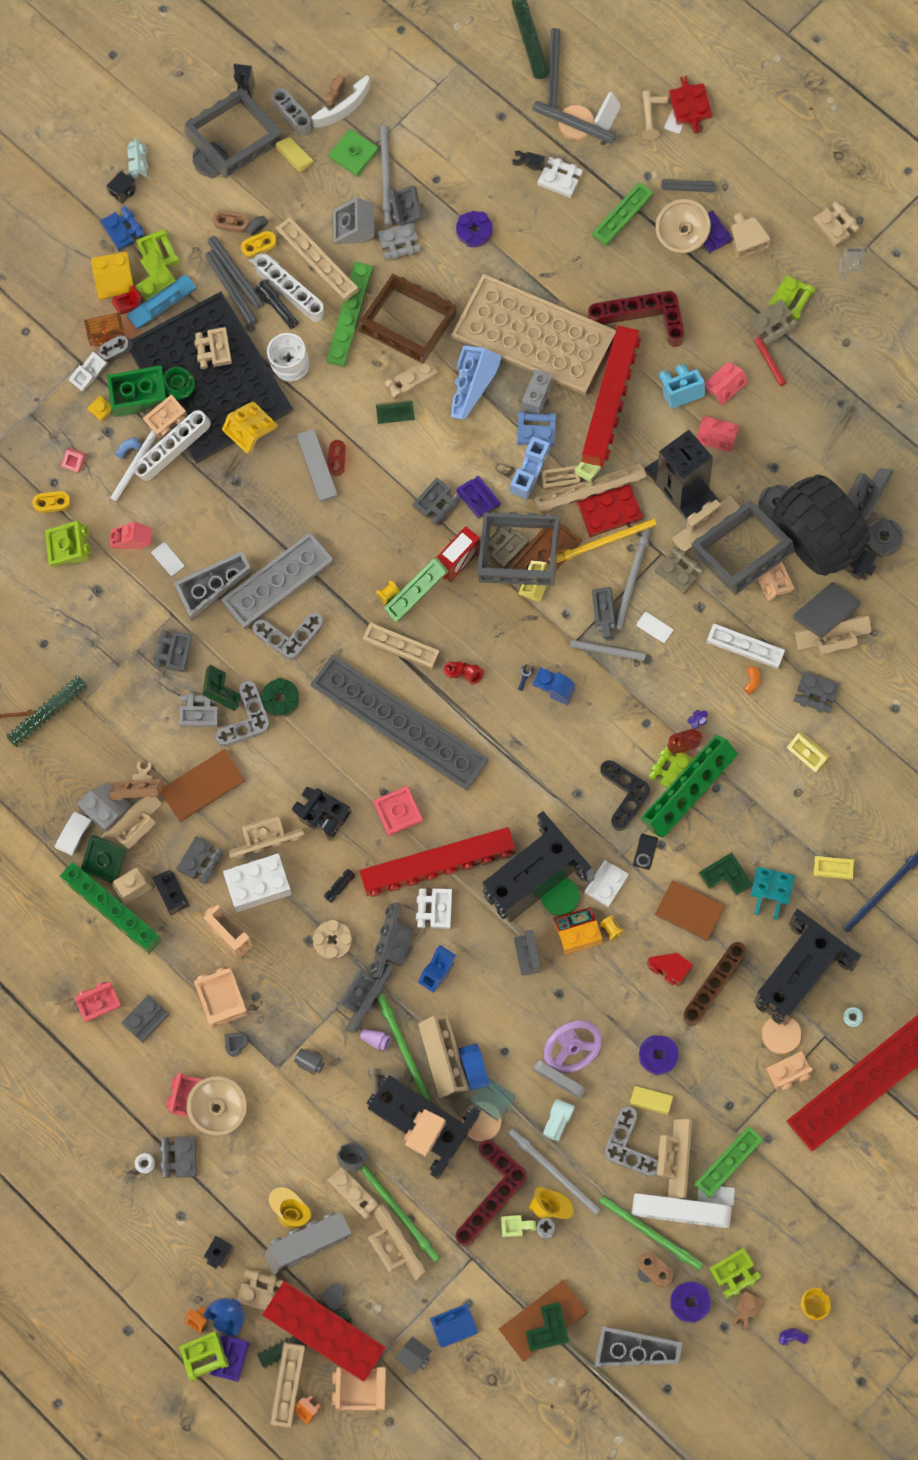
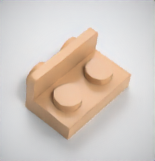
M170 395L143 417V420L160 439L170 433L171 429L176 425L178 426L188 415L176 399Z
M782 562L758 579L768 601L773 600L778 595L790 593L795 589Z
M801 1051L767 1067L766 1071L776 1091L779 1089L785 1091L793 1086L792 1083L798 1080L801 1083L811 1078L810 1074H812L813 1069L809 1066Z

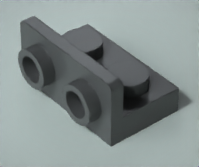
M533 929L525 931V936L514 938L522 976L541 972Z

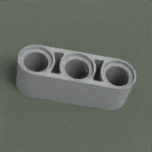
M275 89L272 93L275 109L299 135H308L312 130L309 115L285 89Z

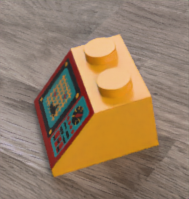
M591 907L553 918L564 955L602 944L601 933Z

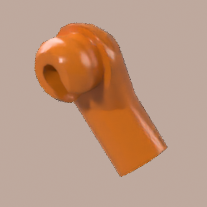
M754 666L748 667L746 671L750 677V682L746 685L744 691L749 695L761 684L760 670Z

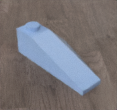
M463 346L457 363L459 377L455 379L457 393L453 396L452 418L465 420L495 376L500 365L501 355L486 348Z

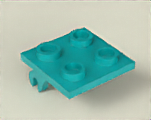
M757 867L750 895L758 898L754 915L758 916L762 897L777 901L773 918L777 920L781 903L789 905L795 875Z

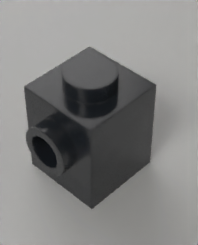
M122 171L106 185L108 193L121 204L127 198H131L136 191L135 179L129 173L125 174Z
M864 550L851 563L848 573L856 579L866 580L868 575L872 576L876 565L873 564L877 555Z
M215 1236L203 1256L207 1260L206 1264L214 1269H217V1267L223 1269L235 1247Z

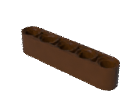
M734 942L729 946L686 1007L683 1020L688 1026L699 1024L744 960L746 948L742 943ZM733 949H739L742 952V955L736 957L732 954L731 951ZM727 964L731 970L723 972L720 967ZM716 980L720 983V986L712 988L709 982ZM700 996H706L709 999V1002L706 1004H702L699 1002L698 998ZM695 1012L698 1018L691 1020L687 1017V1014Z

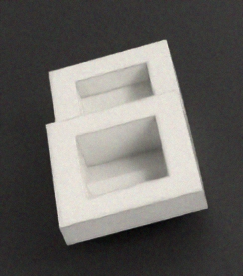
M92 352L82 366H78L69 378V381L81 391H84L97 379L109 363L97 353Z
M74 812L59 836L55 848L72 856L80 845L82 836L91 825V819Z

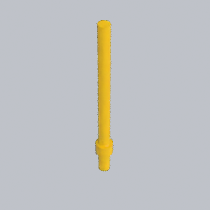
M652 519L572 550L566 549L561 554H558L557 563L564 560L567 562L577 555L657 526L656 521Z

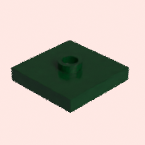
M92 834L89 838L81 869L88 874L113 883L120 876L128 848Z

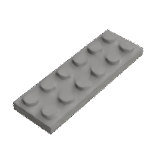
M309 532L223 597L221 602L245 630L334 561Z

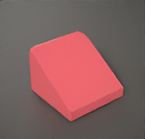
M74 448L66 449L61 467L79 473L87 453Z

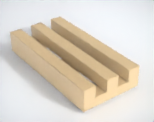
M574 465L540 471L543 490L569 487L580 483V477L577 474L545 478L548 475L574 472L578 466Z

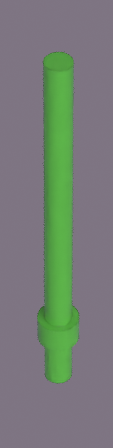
M381 994L377 997L383 1010L381 1013L384 1019L388 1021L420 1095L431 1102V1097L394 1018L393 1008L389 1007L384 994Z
M364 1165L360 1171L417 1240L420 1249L425 1251L434 1263L437 1262L441 1257L431 1246L430 1240L421 1234L367 1165Z
M605 1196L600 1199L599 1203L670 1250L683 1263L687 1262L700 1271L704 1264L691 1256L689 1251L686 1249L682 1250Z

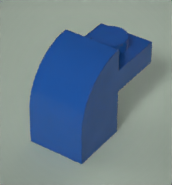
M540 667L533 682L534 687L550 693L551 699L568 705L575 691V683L570 678L559 672L556 674Z
M439 945L431 962L422 971L418 983L435 993L450 973L456 954Z
M478 1043L459 1048L470 1090L489 1086L487 1072Z

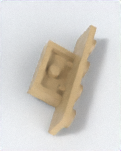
M728 496L720 503L717 499L712 503L711 501L706 503L700 512H694L687 518L686 528L672 538L673 543L679 550L682 549L686 552L692 547L691 544L695 539L707 533L713 526L718 525L725 517L737 511L740 506L731 496Z
M868 615L843 620L822 639L808 629L795 632L797 649L801 650L817 646L821 654H830L840 649H850L858 645L856 636L871 632L870 619Z
M142 797L101 838L121 844L128 849L133 847L156 824L149 816L161 806V802L156 797Z
M279 815L242 826L247 845L229 850L230 857H235V859L246 856L247 852L253 851L257 853L265 850L264 847L270 845L272 847L280 846L283 844V841L289 839L290 841L299 840L305 833L303 828L284 833Z
M690 1119L674 1120L673 1137L667 1135L660 1136L657 1176L669 1179L668 1198L686 1199L692 1120Z
M380 1205L373 1214L382 1230L372 1234L368 1240L389 1272L405 1264L414 1279H419L425 1273L422 1262L417 1259L411 1245L404 1239L401 1229L392 1220L390 1212L383 1205Z

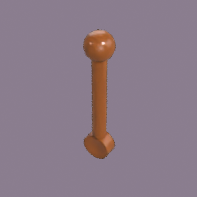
M29 709L27 712L0 714V719L16 716H28L31 718L34 716V711Z

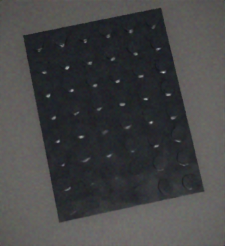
M222 291L131 339L133 345L129 352L139 369L161 365L164 377L170 368L181 367L193 375L195 379L193 392L185 399L176 401L182 406L188 416L192 412L199 410L210 419L211 424L208 430L187 447L196 464L235 443L222 430L228 414L250 402H254L273 421L293 411L291 404ZM226 327L232 364L214 367L212 360L207 362L208 368L201 369L200 363L197 361L198 349L195 347V334L202 333L203 338L208 337L207 330ZM210 345L205 346L206 353L211 352ZM203 418L198 419L197 424L202 423ZM189 430L183 433V437L189 434Z

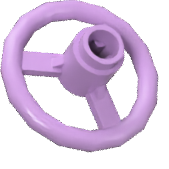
M576 1020L566 1023L556 1029L548 1038L544 1048V1059L548 1066L560 1073L577 1071L590 1064L597 1057L602 1046V1034L599 1028L589 1021ZM584 1028L591 1031L594 1035V1042L581 1041L573 1029ZM558 1041L562 1050L554 1060L552 1058V1049L555 1042ZM580 1050L591 1051L578 1063L562 1065L568 1055L576 1054Z

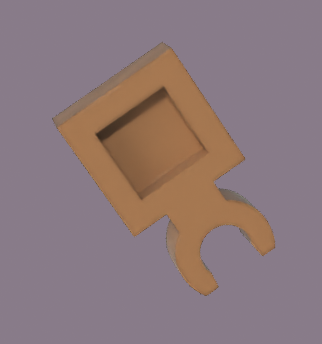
M338 73L337 77L331 80L329 85L330 91L324 97L325 105L332 107L335 99H338L346 86L344 75Z
M745 1291L736 1308L740 1315L734 1318L733 1325L735 1326L738 1320H742L744 1322L742 1330H745L748 1327V1317L755 1318L763 1300Z

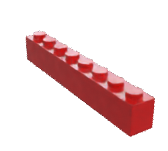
M617 325L582 451L581 462L603 467L604 462L609 460L611 450H608L609 444L613 445L615 438L613 430L618 428L620 419L617 415L618 412L622 413L624 402L621 400L623 396L627 395L628 385H626V382L631 380L633 372L630 369L631 364L635 365L637 358L635 349H639L641 344L639 330Z
M509 827L359 871L366 896L376 897L387 890L390 892L397 891L404 885L414 886L419 884V881L425 879L427 881L435 880L442 874L452 875L457 872L456 870L463 868L464 870H470L480 863L487 865L494 862V859H508L513 856L512 854H515V846Z

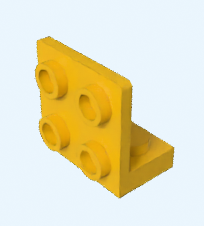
M250 402L228 414L222 430L248 454L253 450L257 439L275 430L278 424L256 403Z

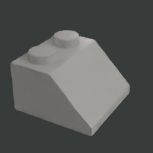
M355 198L333 210V243H363L374 237L373 203Z
M107 782L90 790L77 803L79 809L104 833L132 807L125 798H122L120 801L111 799L109 792L113 787Z

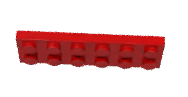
M283 1281L262 1314L263 1317L363 1382H365L386 1348L286 1281Z

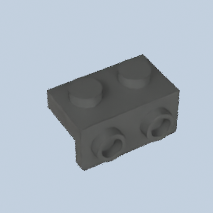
M414 185L399 191L393 188L389 190V201L393 206V218L396 223L406 225L423 220L417 188Z

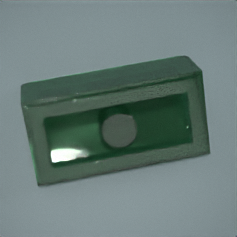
M413 400L376 404L378 424L415 420Z

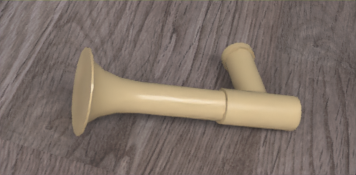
M644 91L643 102L646 130L642 132L641 137L645 140H654L659 137L660 132L655 130L653 126L652 104H667L668 98L667 96L651 97L650 91Z

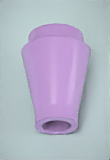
M365 1028L360 1036L361 1040L367 1042L378 1051H386L391 1042V1036H388L387 1033Z

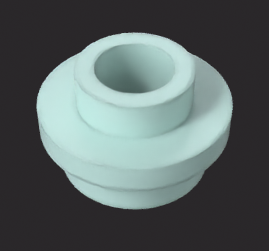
M856 1007L846 1009L843 1015L844 1022L850 1027L859 1026L863 1021L862 1011ZM854 1014L857 1019L853 1021L849 1016Z

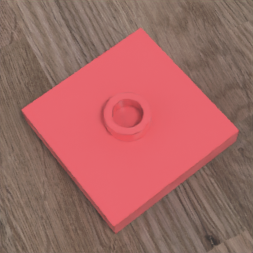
M408 786L373 800L375 809L388 836L423 822V818Z

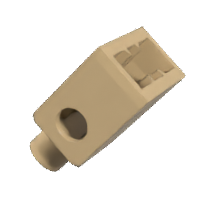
M738 213L733 217L736 224L731 226L730 235L737 260L769 248L770 238L755 217L746 220L743 213Z
M135 868L113 881L112 890L117 899L123 905H126L154 887L146 873L139 868Z

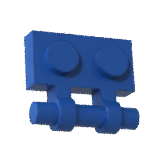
M127 206L121 208L123 216L119 217L114 212L100 220L118 251L134 244L132 238L134 235H137L139 239L145 236L142 231L143 227L140 223H137L134 213ZM127 222L131 225V228L128 230L124 225Z

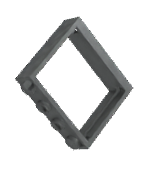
M241 88L230 93L225 99L217 101L211 108L204 109L195 118H190L185 123L184 134L224 178H227L274 148L276 143L282 140L283 132ZM241 102L268 134L225 161L201 135L198 129Z
M751 500L740 506L737 511L725 517L722 522L710 528L707 533L695 539L691 544L694 555L735 596L795 552L793 541ZM753 515L780 543L732 577L706 549Z
M496 511L494 513H484L477 569L479 582L554 586L561 528L559 516H551V514L537 515L535 513L518 514L515 512L504 514ZM491 526L553 529L549 571L487 568Z

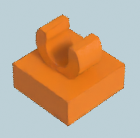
M200 1306L197 1312L190 1309L186 1314L184 1323L201 1334L207 1323V1319L204 1316L206 1309Z
M312 1396L307 1399L303 1397L293 1411L306 1425L313 1420L320 1408V1404L314 1407L310 1403L313 1398Z

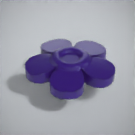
M700 710L694 711L693 716L688 718V723L691 724L693 729H697L699 724L705 725L708 712L705 710L701 712Z

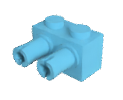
M681 364L682 367L678 365L675 369L679 375L675 378H672L669 370H665V374L663 371L659 373L658 377L663 383V397L671 409L705 397V382L697 369L690 372L686 364Z

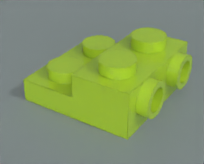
M74 521L45 530L49 566L55 567L65 563L76 564L89 560L88 554L91 553V547L87 543L86 537L89 536V530L85 524Z

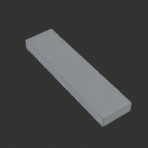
M312 429L297 434L320 503L338 497L315 430Z

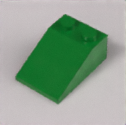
M161 365L107 375L111 410L115 417L135 414L160 404L166 399Z

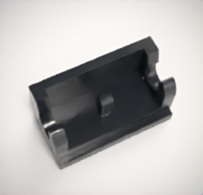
M234 64V80L238 85L237 90L241 88L246 90L247 94L252 98L255 86L252 66Z
M168 870L152 877L170 915L190 906L173 872Z

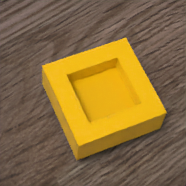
M101 396L87 408L100 422L112 412L111 404Z

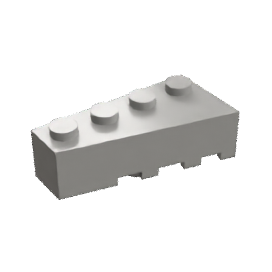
M240 551L173 582L190 620L194 619L249 575L251 568L243 551Z
M329 1213L323 1217L324 1220L318 1223L316 1220L312 1221L301 1231L295 1229L289 1232L288 1237L284 1239L278 1237L272 1240L264 1256L275 1276L280 1274L281 1269L285 1266L289 1268L296 1266L297 1263L302 1261L304 1256L306 1259L315 1256L320 1252L319 1249L321 1248L327 1250L348 1239L352 1233L342 1213Z
M602 1326L594 1367L679 1363L682 1342Z

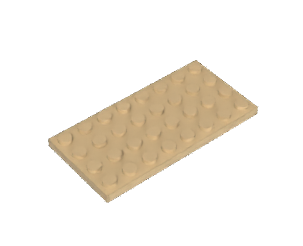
M483 274L451 338L471 347L486 348L501 355V360L531 373H534L535 369L551 374L553 375V382L586 395L614 339L616 330Z

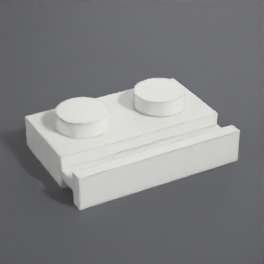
M604 860L594 876L595 880L588 885L584 894L589 895L592 899L609 908L629 874Z

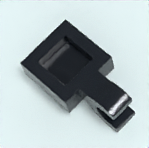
M519 150L515 151V156L520 157V159H512L513 165L521 166L525 164L531 170L543 171L545 156L531 152L525 154Z

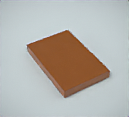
M672 880L655 916L708 941L725 906Z

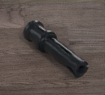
M264 279L256 285L255 291L263 296L264 302L274 308L289 329L295 328L294 324L298 325L299 321L279 299V293L272 289L269 281Z

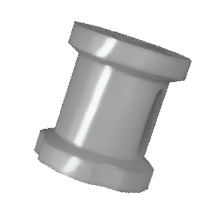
M542 1218L537 1224L538 1235L545 1239L552 1237L555 1232V1224L549 1218ZM544 1224H548V1227L552 1228L548 1229L547 1233H544L543 1229L540 1228L544 1227Z

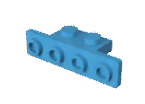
M185 274L127 314V317L136 329H139L196 290V286Z

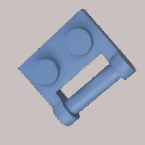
M519 411L517 445H529L533 436L550 443V446H554L556 413L532 414ZM524 421L550 422V426L524 425Z

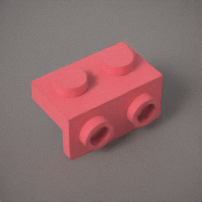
M728 361L705 382V391L715 396L719 404L724 405L748 383L743 369Z
M703 416L698 429L697 439L702 445L732 452L740 425Z
M101 982L95 986V989L90 991L83 990L74 998L85 1023L122 1007L111 982Z
M177 1073V1077H173L171 1084L173 1094L172 1097H168L166 1108H169L170 1114L189 1118L187 1114L188 1096L193 1087L202 1079L185 1076L182 1073Z

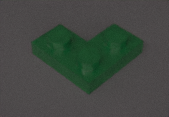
M209 665L206 668L202 695L226 708L236 711L239 707L240 694L224 686L226 672Z
M732 852L699 872L700 877L709 890L725 880L736 896L753 886Z
M560 1302L541 1306L545 1327L525 1331L530 1352L570 1343Z

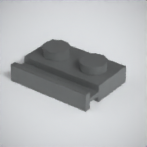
M148 994L121 1023L143 1043L170 1014Z

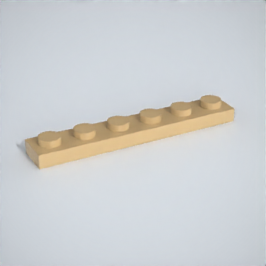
M290 217L276 228L277 232L344 302L359 291L358 287Z
M639 463L594 478L591 482L584 481L536 497L534 501L540 512L549 511L553 507L568 505L571 501L577 499L583 500L590 495L601 494L611 488H620L629 482H638L646 477V473Z

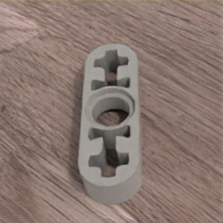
M537 1060L532 1068L537 1074L579 1099L586 1092L584 1087L542 1061Z

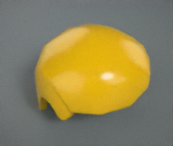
M810 1288L803 1294L800 1300V1308L807 1318L813 1321L822 1320L830 1312V1297L821 1288Z

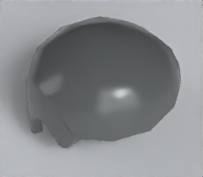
M348 1143L341 1145L337 1152V1161L345 1171L356 1172L364 1167L367 1161V1153L359 1144Z

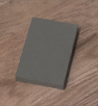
M832 582L793 615V619L822 639L861 606V601Z

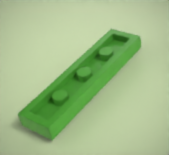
M639 182L592 232V236L607 246L650 200L653 192Z
M437 557L434 558L384 609L395 622H398L449 571Z
M748 1126L694 1185L710 1198L758 1147L763 1138Z

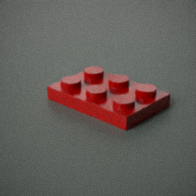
M631 484L577 501L589 537L643 520Z

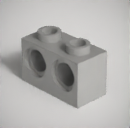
M535 369L522 399V410L532 414L541 413L553 384V375Z

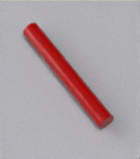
M760 336L755 338L754 341L779 386H784L786 381Z

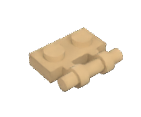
M835 201L832 204V207L835 209L833 213L826 208L813 217L812 221L832 245L837 247L850 238L847 230L851 228L855 233L860 227L856 224L855 218L850 217L846 212L847 209L840 205L838 201ZM840 216L846 222L843 225L837 220Z
M226 327L207 330L208 337L203 338L202 333L195 334L196 340L194 342L195 347L198 349L197 361L200 363L201 369H207V362L212 360L214 367L232 364ZM210 345L211 352L209 353L205 352V346Z
M246 1269L244 1277L251 1279L250 1285L242 1283L237 1300L241 1305L265 1311L276 1294L274 1292L275 1286L280 1287L284 1280L278 1279V1276L275 1275L267 1276L261 1274V1271L258 1270L250 1271ZM258 1281L268 1284L267 1290L258 1288Z

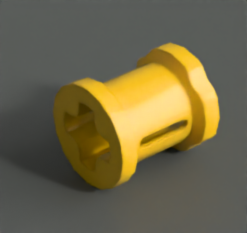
M389 581L386 587L376 591V595L384 605H387L388 601L396 596L400 590L393 581Z
M614 915L607 917L600 923V927L604 928L608 933L610 941L615 940L624 933V929L620 928L614 920Z

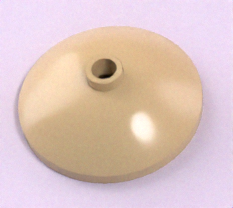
M679 199L667 204L659 213L656 221V234L660 243L669 251L679 254L690 253L701 247L707 240L711 228L710 218L705 208L698 202L690 199ZM687 227L688 231L682 232V229Z
M213 1076L201 1080L193 1087L188 1096L187 1114L191 1123L200 1132L210 1136H223L231 1133L242 1123L246 1114V1098L242 1089L234 1081L225 1077ZM214 1105H218L220 1107V1110L218 1112L213 1111L212 1108Z

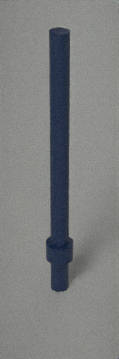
M918 851L913 856L911 855L898 872L842 927L845 932L848 933L911 868L914 869L918 865Z

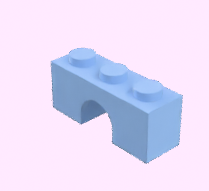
M532 436L525 452L523 464L520 469H517L510 484V493L528 500L549 455L550 443Z

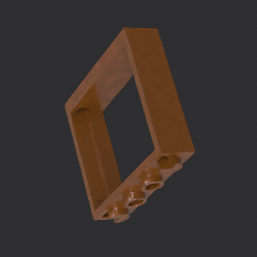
M392 274L360 320L359 332L424 364L455 318L457 306L450 303L449 300H445L437 294L423 289L418 284H413L403 277ZM394 290L445 315L425 347L373 321Z

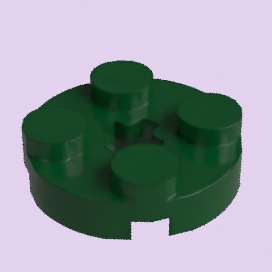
M277 678L269 682L261 693L263 707L267 713L275 717L291 715L299 705L297 687L291 681L283 678ZM278 694H284L285 700L283 702L281 700L276 701Z

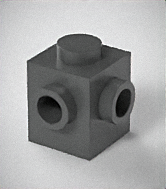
M412 1336L402 1347L395 1360L415 1374L419 1369L424 1370L430 1362L428 1357L432 1351Z

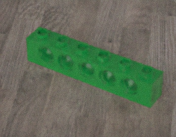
M715 735L642 815L640 819L651 833L664 838L673 826L682 819L690 807L696 803L699 797L708 790V787L721 775L726 767L733 762L738 753L729 741Z
M74 862L62 872L60 878L68 887L148 955L159 944L161 938L154 930Z

